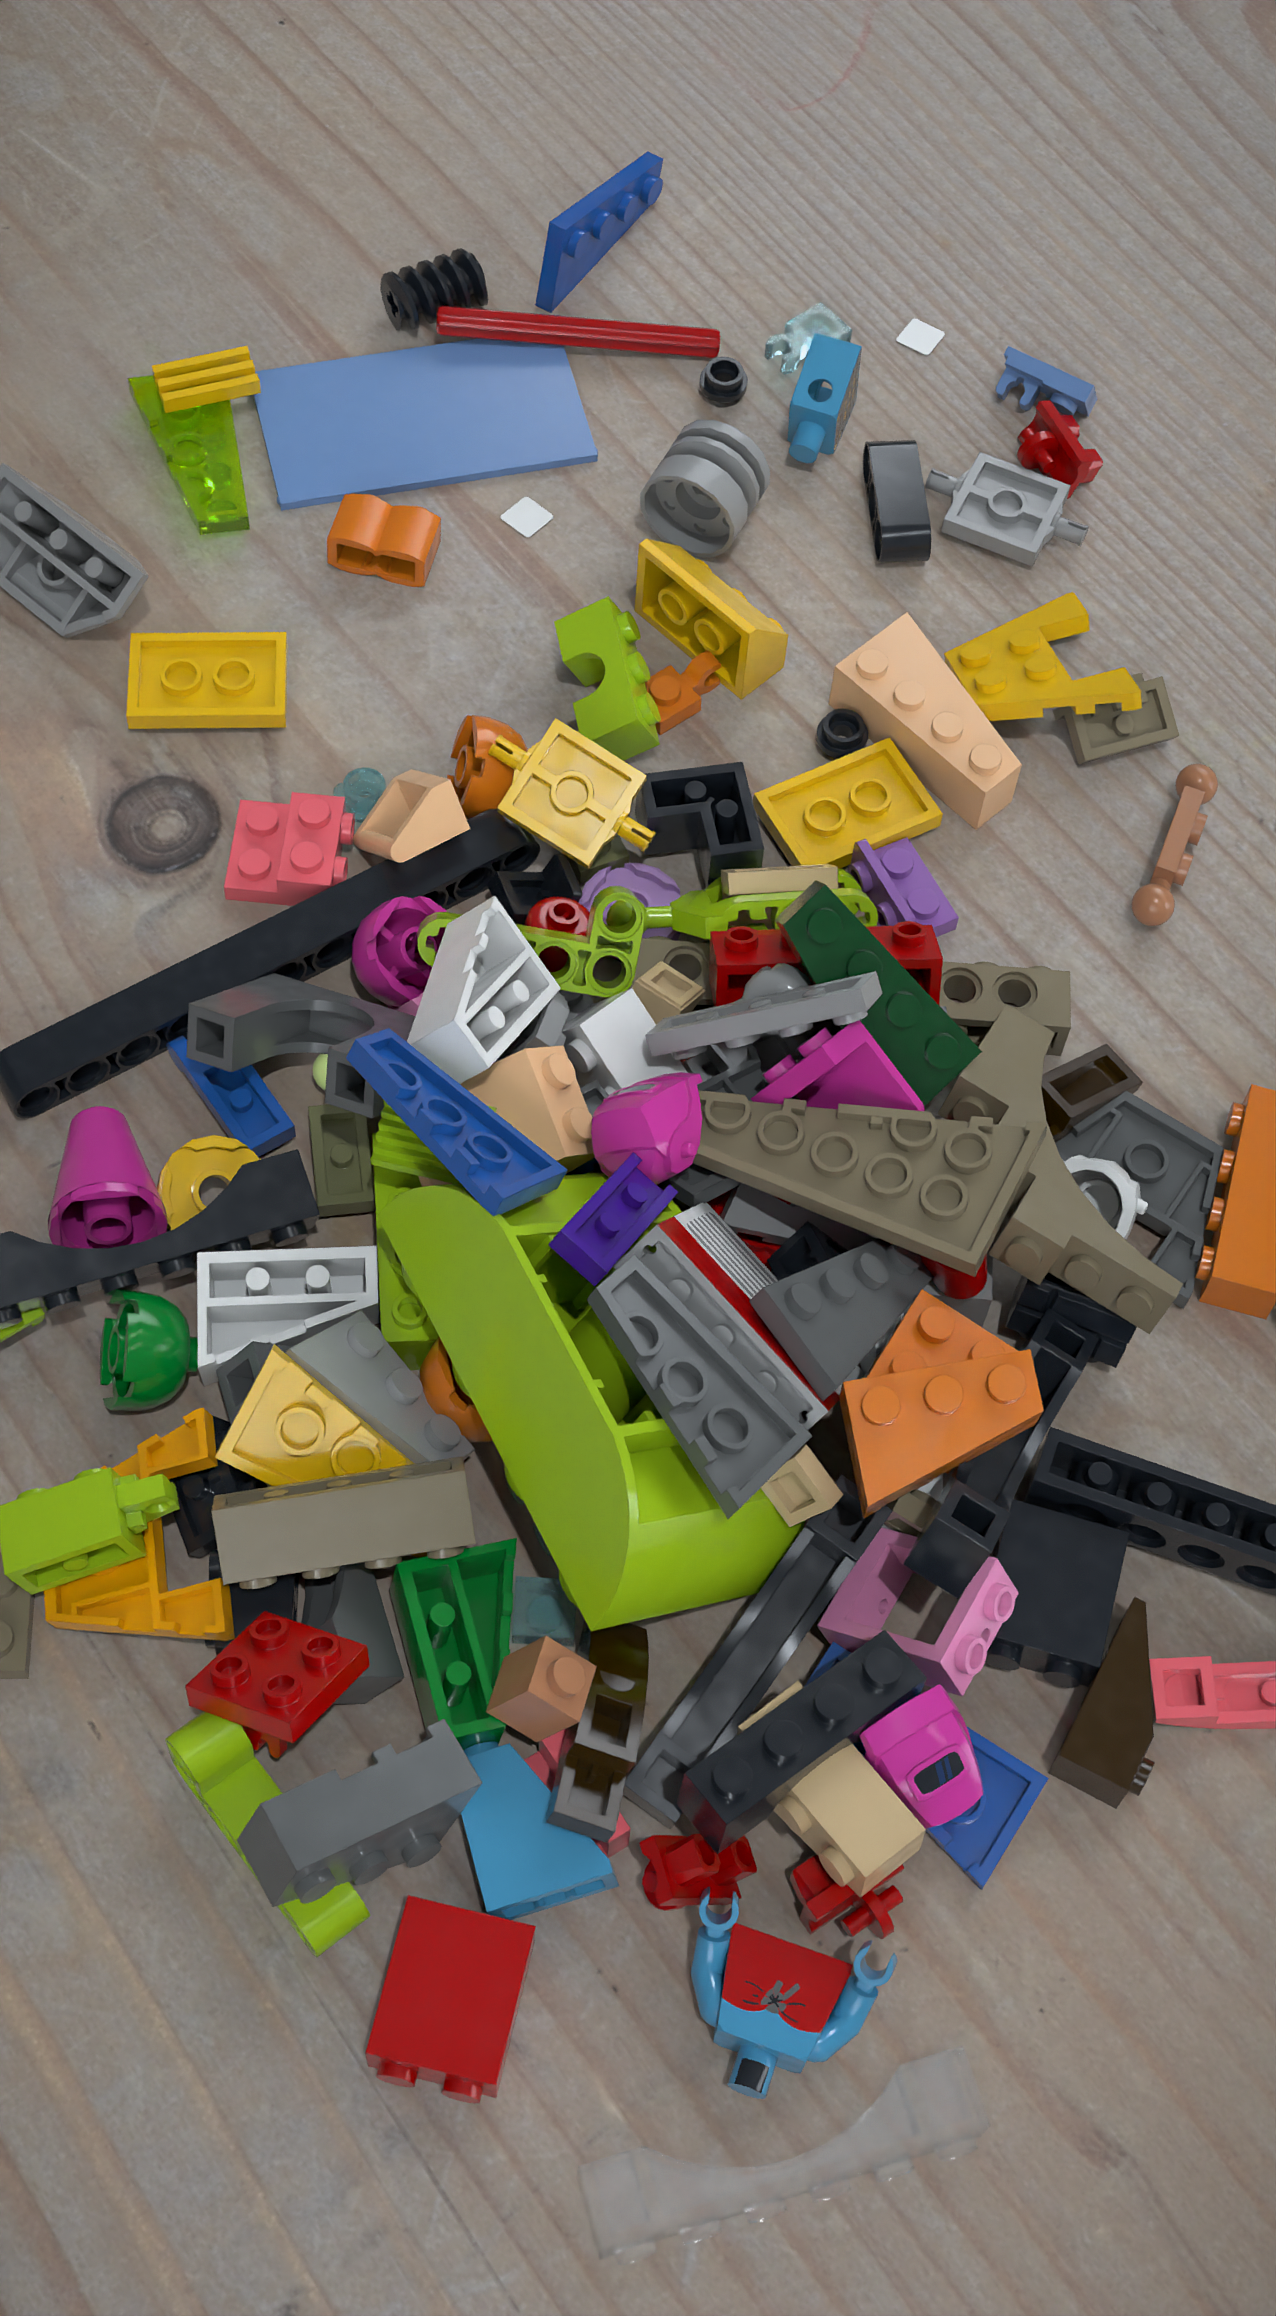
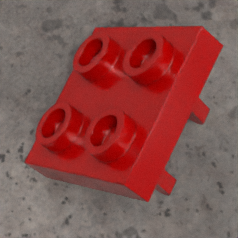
M264 1611L185 1685L188 1703L193 1708L242 1725L253 1746V1750H259L267 1742L270 1754L275 1758H279L287 1750L288 1742L294 1743L370 1666L368 1648L365 1644Z

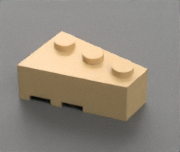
M799 1681L794 1683L739 1725L737 1735L804 1688ZM853 1744L838 1751L813 1769L786 1794L773 1810L819 1856V1860L829 1876L842 1887L847 1884L860 1898L920 1850L926 1831L923 1825Z

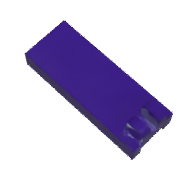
M634 1152L548 1244L593 1286L599 1283L678 1193L670 1184L664 1191L661 1190L637 1168L642 1159Z

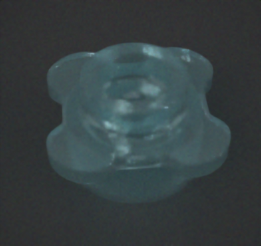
M357 768L346 775L343 783L335 786L333 796L345 797L347 808L351 813H355V822L362 823L386 789L385 779L375 769ZM362 795H370L369 797H366V798L360 797V796H362Z

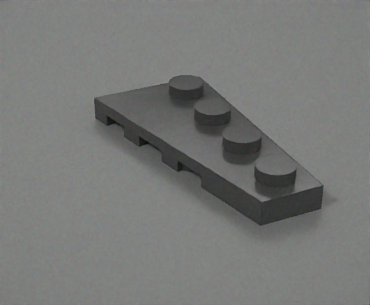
M878 1238L767 1285L749 1302L816 1394L824 1401L850 1375L912 1303L921 1289H924L930 1282L933 1275L924 1265L919 1254Z
M635 1254L599 1284L587 1298L588 1303L728 1519L812 1437L804 1426Z

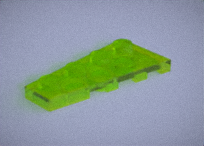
M153 375L128 378L130 394L199 534L250 530L231 401L226 400L165 413Z

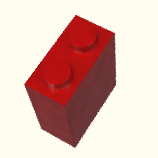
M408 1895L365 2052L368 2067L378 2069L376 2077L384 2082L403 2087H415L417 2079L443 2085L441 2093L444 2096L467 2103H480L482 2095L497 2098L535 1943L536 1926Z

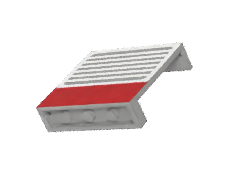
M707 1202L700 1203L657 1224L613 1266L617 1270L635 1254L807 1431L840 1400L839 1395L842 1384L824 1401L821 1400L749 1301L763 1287L778 1280ZM649 1245L651 1247L656 1246L655 1253L650 1252ZM856 1366L843 1382L861 1379L865 1374ZM804 1410L808 1411L806 1414L807 1419L801 1416V1412Z

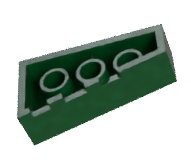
M815 880L775 919L804 974L809 977L811 985L877 972L883 994L867 1010L868 1015L860 1021L924 1106L982 1052L826 884ZM832 1018L830 1019L838 1032L848 1025H834Z

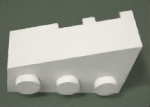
M632 988L591 1005L564 1024L561 1033L566 1035V1041L563 1046L568 1059L575 1069V1077L581 1087L597 1080L610 1095L634 1083L663 1074L688 1073L680 1060L674 1059L672 1053L651 1056L645 1035L656 1024Z

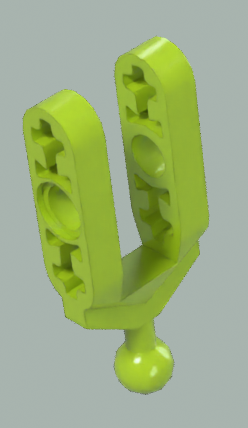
M838 869V883L843 888L830 890L854 915L857 914L858 910L865 913L864 916L857 917L863 925L867 927L877 926L878 913L873 902L866 893L862 892L861 887L850 873L843 869ZM719 877L704 890L690 891L672 901L670 906L645 907L641 903L645 912L643 933L647 929L672 927L675 931L703 939H710V931H726L734 927L728 925V923L738 919V911L746 910L750 918L754 920L768 919L765 912L767 907H772L770 918L773 929H779L775 919L804 891L746 894L722 900L721 877ZM617 900L607 912V925L611 927L626 925L632 916L631 904L623 900ZM764 923L747 925V927L754 930H768Z

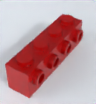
M912 921L899 922L894 926H865L939 1005L943 956L933 926L922 925ZM737 926L726 931H710L709 983L714 1007L741 999L746 983L757 971L765 966L772 969L777 963H785L803 972L780 929L754 930L750 927Z

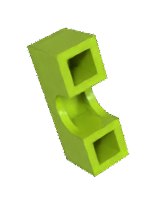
M607 596L554 621L564 664L585 687L602 680L600 686L592 694L573 703L579 733L623 761L660 745L655 723L660 722L661 717L653 697L646 689L645 682L649 681L651 677L643 656L637 651L635 641L640 640L641 635L632 614L629 611L622 613L610 597Z

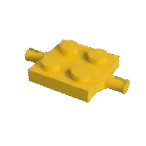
M557 718L554 719L541 741L529 748L527 752L505 739L502 735L496 738V745L492 744L488 754L515 770L512 785L497 807L499 814L588 870L604 845L613 840L616 835L638 847L642 852H645L656 832H652L629 817L631 804L646 782L647 775Z

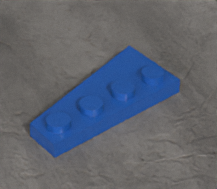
M647 151L549 222L535 303L537 307L552 313L647 208L657 201L663 187V180L660 178L663 158Z
M390 1028L355 1039L346 1057L349 1063L493 1217L559 1187L567 1172L565 1167Z
M832 1642L805 1686L842 1661L851 1652ZM967 1727L981 1774L983 1795L972 1807L958 1817L942 1825L927 1828L926 1832L982 1890L1049 1778ZM854 1743L853 1745L864 1757L866 1749L863 1743Z

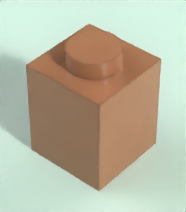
M545 1635L504 1657L486 1712L535 1742H539L580 1722L597 1666Z

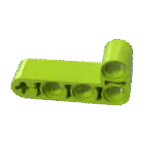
M609 886L601 890L594 897L590 909L586 936L516 924L538 957L549 946H559L568 952L566 965L557 972H550L560 986V990L599 997H612L631 987L637 967L645 924V912L636 895L629 889L622 886ZM615 900L629 902L632 906L631 919L626 925L621 927H611L603 922L605 907ZM435 912L428 915L420 923L417 931L418 951L421 958L429 966L433 967L437 952L435 951L434 942L427 940V937L437 936L440 927H446L448 923L462 914ZM609 955L618 957L622 961V970L616 979L603 982L593 976V967L599 958Z
M203 1711L165 1738V1742L173 1764L185 1783L257 1879L237 1839L258 1806L282 1794V1792L255 1757L253 1746L241 1725ZM350 1882L334 1886L326 1895L310 1903H301L299 1899L277 1906L315 1957L320 1956L371 1916L366 1905Z

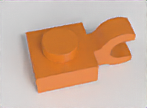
M709 650L697 655L688 664L683 673L679 674L670 664L652 675L651 679L645 682L647 692L653 697L660 713L661 720L655 723L659 735L701 711L700 695L712 691L720 684V679L714 672L721 668V663Z

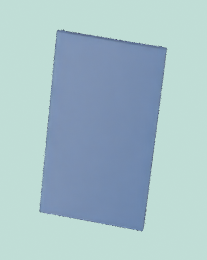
M470 339L255 371L260 380L261 393L254 394L253 397L277 492V503L280 505L281 511L340 502L344 494L379 496L597 462L598 449L595 447L564 346Z

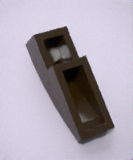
M1108 1044L1100 1046L1043 1074L1041 1089L1046 1121L1055 1143L1071 1133L1073 1126L1126 1090L1133 1094L1142 1085L1143 1081Z

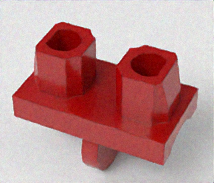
M1051 400L1039 401L1036 406L1034 419L1018 436L1022 445L1018 449L1017 459L1025 469L1038 468L1042 475L1071 485L1068 498H1070L1079 483L1093 481L1103 465V460L1096 449H1084L1078 441L1080 426L1072 415H1060Z
M692 1834L690 1836L652 1835L639 1842L642 1854L650 1860L644 1870L642 1879L644 1893L648 1901L655 1908L664 1911L682 1909L685 1905H699L702 1891L707 1887H710L708 1905H729L732 1903L733 1891L736 1892L739 1899L742 1898L737 1882L757 1872L750 1844L745 1835L718 1855L701 1834Z
M812 1856L796 1867L790 1876V1881L798 1899L804 1906L799 1918L811 1935L854 1905L856 1911L841 1920V1925L850 1937H853L868 1927L878 1938L884 1939L894 1932V1925L888 1912L902 1903L903 1897L894 1885L879 1895H876L873 1891L904 1870L903 1864L860 1898L847 1884L844 1887L838 1885L822 1866L819 1856Z

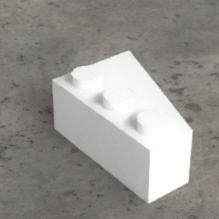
M496 896L447 924L407 1040L411 1046L459 1084L490 1068L561 989Z
M377 1246L197 1252L198 1370L203 1385L206 1386L219 1381L216 1370L252 1341L295 1346L359 1311H362L373 1325L380 1323Z

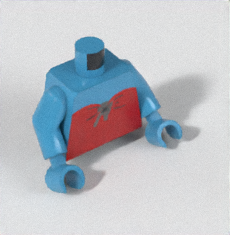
M707 1887L702 1891L699 1904V1915L705 1925L701 1926L698 1930L691 1967V1977L700 2015L709 2025L715 2027L713 2036L715 2044L738 2052L728 2086L743 2095L765 2099L775 2066L801 2074L807 2061H827L859 2034L878 1996L876 1986L885 1984L891 1978L896 1968L897 1956L893 1953L886 1969L880 1971L873 1970L865 1961V1955L873 1940L866 1941L860 1947L854 1960V1972L856 1975L849 1977L853 1964L736 1923L739 1915V1897L734 1891L732 1894V1905L727 1912L723 1914L712 1912L707 1906L710 1897V1887ZM733 1926L732 1931H731V1934H730L727 1929H729V1928H731V1927Z

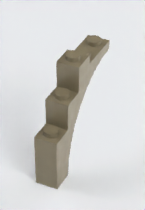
M1006 1004L979 1045L982 1052L964 1068L937 1114L946 1120L970 1122L971 1116L993 1118V1124L1026 1127V1121L1047 1123L1041 1086L1044 1058L1055 1032ZM1047 1123L1046 1136L1008 1210L1012 1214L988 1254L1038 1285L1041 1284L1049 1272L1150 1334L1176 1299L1183 1283L1144 1257L1108 1224L1080 1190L1060 1157Z

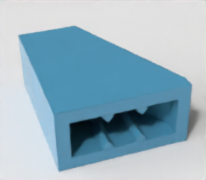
M489 1741L470 1746L464 1750L482 1781L481 1786L465 1806L461 1815L485 1907L489 1915L513 1920L619 1887L617 1876L610 1860L590 1837L546 1822L552 1792L510 1743L499 1746L497 1742Z

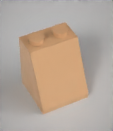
M563 1045L523 1049L493 1063L490 1068L460 1084L484 1104L497 1108L496 1113L512 1124L514 1128L567 1169L566 1174L595 1157L591 1135L592 1115L589 1113L575 1077V1069L568 1059ZM418 1176L422 1187L453 1184Z

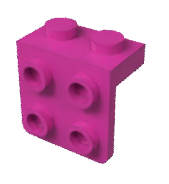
M860 1020L848 1024L833 1036L826 1027L798 1048V1051L804 1057L796 1063L789 1054L765 1072L762 1076L769 1085L751 1098L753 1102L783 1104L784 1098L790 1099L797 1095L800 1100H806L807 1107L838 1109V1104L925 1111L922 1101Z

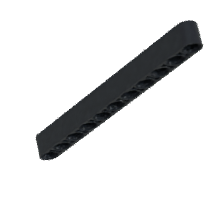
M497 809L486 810L467 820L470 827L469 830L405 862L400 863L387 859L0 1051V1091L17 1117L24 1119L40 1115L167 1051L168 1042L182 1035L187 1039L189 1003L272 973L304 982L352 958V943L360 922L382 903L401 896L409 898L422 896L430 898L442 908L448 910L489 889L487 884L496 871L522 872L526 870L539 856L540 846L530 832L499 814Z

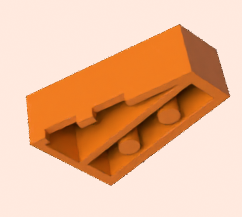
M1030 1349L843 1382L839 1399L863 1519L880 1510L886 1504L912 1490L919 1489L941 1474L965 1461L968 1462L1036 1424L1044 1409Z

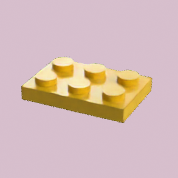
M130 633L126 710L128 728H286L287 633Z
M890 737L756 792L753 795V805L756 813L791 866L830 864L841 869L851 864L855 842L866 839L871 848L875 850L906 837L911 839L941 825L943 816L935 801Z

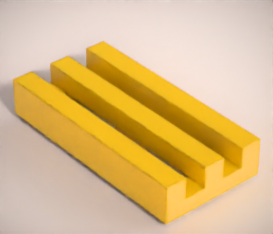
M248 346L152 365L153 379L165 413L261 393L258 374H255L253 360H250Z

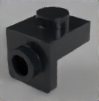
M554 854L542 872L496 871L487 884L492 897L496 896L513 922L519 925H525L530 908L540 900L549 897H566L579 902L582 897V890L578 879L572 870L567 856L564 854Z

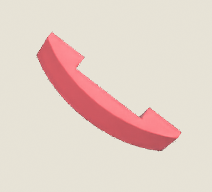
M1211 1656L1149 1659L1155 1723L1208 1729L1276 1728V1661L1212 1664Z

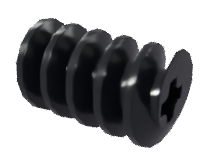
M463 248L453 250L450 257L446 254L435 256L433 263L429 260H423L418 262L416 268L410 265L400 269L398 274L391 271L383 274L381 278L380 290L389 319L396 330L401 329V319L404 318L412 330L418 329L420 324L418 313L421 312L429 324L435 323L437 320L436 307H454L453 301H457L459 307L471 308V295H474L480 306L488 305L487 286L481 265L471 252L468 253Z

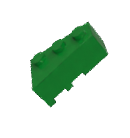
M517 1538L465 1548L464 1552L453 1557L441 1559L422 1557L396 1564L389 1591L425 1729L427 1726L445 1719L463 1751L470 1746L483 1742L494 1741L499 1745L506 1727L504 1722L488 1714L486 1710L503 1659L510 1654V1623L514 1593H512Z

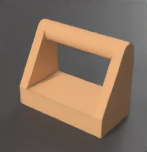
M411 769L391 780L354 834L353 842L360 850L401 863L469 830L470 827L450 779Z

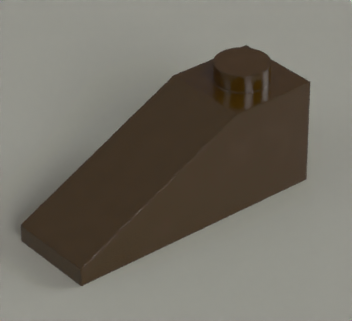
M1137 1597L1133 1598L1123 1615L1101 1661L1100 1668L1093 1678L1048 1772L1052 1776L1117 1809L1128 1791L1137 1796L1140 1795L1155 1763L1145 1757L1153 1740L1154 1733L1146 1602Z

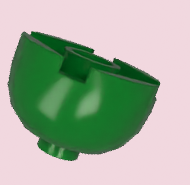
M117 1290L109 1304H121L117 1319L105 1318L102 1329L100 1385H109L112 1382L114 1396L103 1398L104 1405L110 1410L137 1411L153 1409L167 1403L183 1387L187 1372L197 1371L198 1337L190 1336L186 1317L178 1306L163 1297L142 1291Z

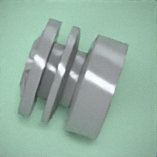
M696 420L684 426L663 460L647 481L640 493V508L647 524L666 543L681 546L690 555L695 557H715L728 550L747 521V517H749L770 485V468L764 453L754 441L734 426L717 420Z

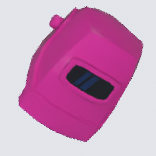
M679 1072L663 1074L624 1087L603 1099V1102L593 1114L591 1130L593 1152L602 1172L610 1178L633 1152L642 1159L637 1168L656 1185L692 1165L700 1145L702 1111L697 1084L703 1081L700 1073Z
M941 1684L899 1706L859 1735L866 1749L864 1758L925 1829L942 1825L958 1817L972 1807L983 1795L981 1774L967 1726L959 1709Z

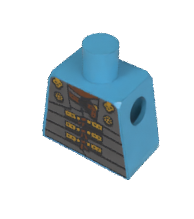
M814 334L790 403L787 440L791 443L789 453L794 459L803 463H813L816 461L819 452L827 455L835 453L856 403L862 346L822 334ZM823 381L830 384L832 389L822 387Z

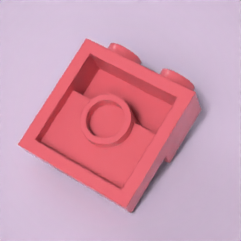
M292 792L290 804L240 799L224 884L225 899L294 906L347 880L348 858L341 856L343 845L353 844L355 813L346 812L345 797Z

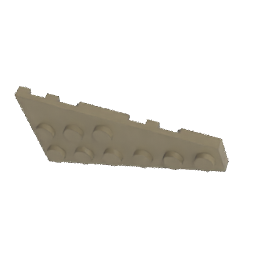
M698 1090L702 1111L700 1145L693 1163L975 1277L1046 1136L1047 1123L1026 1121V1127L993 1124V1118L971 1116L970 1122L935 1119L931 1112L850 1104H838V1109L807 1107L806 1100L784 1098L783 1104L752 1102L743 1094Z

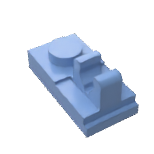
M1010 346L1007 347L1004 353L1006 368L996 386L998 398L1005 400L1010 389L1018 387L1020 383H1023L1025 392L1019 402L1021 409L1025 411L1030 410L1039 393L1042 392L1052 401L1058 411L1072 416L1077 411L1089 416L1097 401L1094 385Z

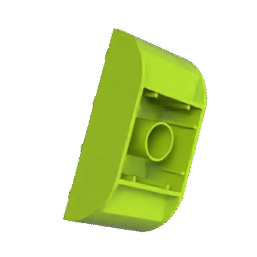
M605 1173L565 1175L556 1190L494 1217L478 1203L461 1183L423 1186L409 1190L388 1203L377 1216L402 1263L401 1271L405 1283L421 1300L452 1360V1371L457 1384L472 1399L505 1464V1476L510 1487L525 1502L559 1569V1580L563 1591L569 1600L580 1609L590 1631L759 1593L803 1530L805 1520L789 1527L761 1488L729 1519L726 1517L587 1301L593 1290L616 1269L612 1267L599 1283L593 1286L548 1245L609 1177ZM672 1200L623 1256L657 1224L682 1213ZM649 1245L650 1252H656L655 1245L652 1247Z

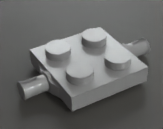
M979 452L972 467L962 474L960 478L932 468L925 484L926 489L952 497L951 506L943 521L942 533L1030 566H1034L1043 546L1053 536L1082 546L1089 528L1088 525L1085 526L1061 517L1063 513L1062 508L1068 498L1071 485Z

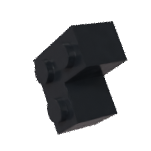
M743 762L645 774L647 775L646 782L636 796L635 815L638 823L652 832H656L651 843H649L644 855L697 849L705 887H708L713 881L721 877V870L762 868L764 845Z

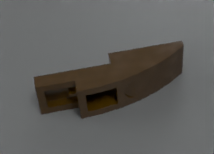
M584 1620L577 1655L594 1664L597 1668L580 1722L566 1728L546 1822L607 1843L616 1831L626 1776L635 1765L647 1694L649 1642L647 1629L626 1623L590 1631Z

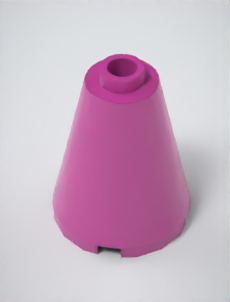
M94 1106L79 1112L70 1123L49 1213L48 1233L52 1244L69 1248H113L143 1242L166 1233L168 1222L165 1206L125 1116L116 1109L104 1106Z

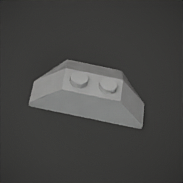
M2 463L0 466V587L65 638H70L120 620L149 577L139 560L70 506L8 465Z

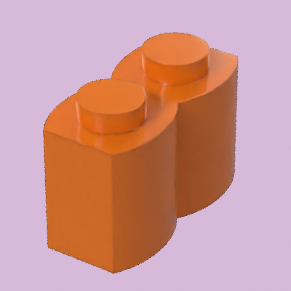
M344 494L327 537V562L349 573L358 575L376 574L392 583L410 587H423L441 542V518L420 506H392L374 495Z

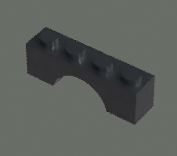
M883 1630L685 1772L676 1804L718 1855L768 1818L786 1794L818 1765L843 1748L857 1742H862L859 1735L899 1706L920 1695L927 1677L886 1630Z

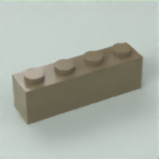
M463 1456L215 1495L211 1510L223 1585L239 1582V1586L242 1589L266 1587L277 1582V1576L302 1572V1577L306 1579L324 1578L340 1571L339 1566L364 1562L365 1567L369 1569L386 1568L399 1564L402 1561V1556L427 1552V1557L433 1559L448 1558L464 1552V1546L476 1544Z

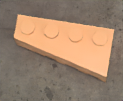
M908 612L835 665L829 705L835 710L849 709L858 713L868 729V738L873 743L890 737L921 783L975 830L1012 802L1022 764Z

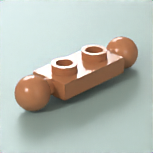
M1204 764L1188 765L1177 776L1175 786L1180 801L1149 884L1139 888L1132 899L1133 914L1142 924L1148 926L1161 925L1168 921L1174 912L1175 900L1170 892L1172 883L1181 886L1184 884L1194 857L1184 853L1187 843L1198 845L1208 815L1199 813V808L1214 797L1218 788L1216 774Z

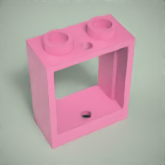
M881 1527L839 1587L817 1625L830 1645L832 1642H835L853 1653L883 1631L881 1628L912 1573H916L903 1564L917 1539L916 1536ZM989 1556L965 1588L934 1645L891 1632L887 1633L927 1677L924 1685L935 1687L941 1684L946 1692L963 1697L974 1675L979 1673L984 1666L987 1651L1002 1623L1011 1616L1015 1599L1019 1593L998 1558Z

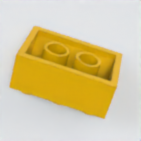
M647 538L639 543L634 608L637 614L691 659L709 650L721 663V668L715 671L714 674L720 679L721 684L741 700L784 668L788 634L776 620L767 618L750 604L738 589L729 587L712 573L704 561L695 559L681 546Z

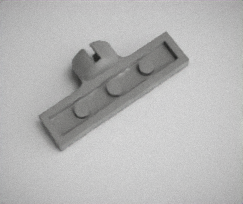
M777 963L772 969L765 966L757 971L746 983L741 999L726 1005L663 1018L645 1035L651 1056L672 1053L674 1059L680 1060L701 1054L707 1050L706 1045L725 1041L727 1048H737L757 1041L761 1033L788 1037L808 1031L813 1027L812 1022L831 1018L834 1025L856 1022L868 1015L867 1010L883 994L877 972L809 986L811 984L809 977L796 967L785 963Z

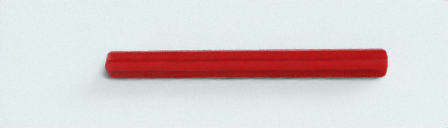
M440 306L437 311L436 330L440 336L705 358L717 357L720 349V331L714 328Z

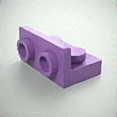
M907 837L875 850L871 848L866 839L855 842L851 864L848 866V873L854 877L862 892L867 894L877 908V926H894L899 922L912 921L922 925H932L936 937L956 930L959 919L958 915Z

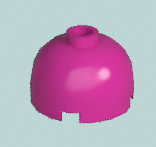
M401 896L382 903L360 922L352 943V963L358 980L369 994L389 1006L400 1007L410 1000L419 997L424 992L432 966H429L420 956L417 945V931L420 923L428 915L435 912H447L444 908L427 897L417 896L409 898ZM440 927L437 936L427 937V940L434 942L436 952H438L446 927Z

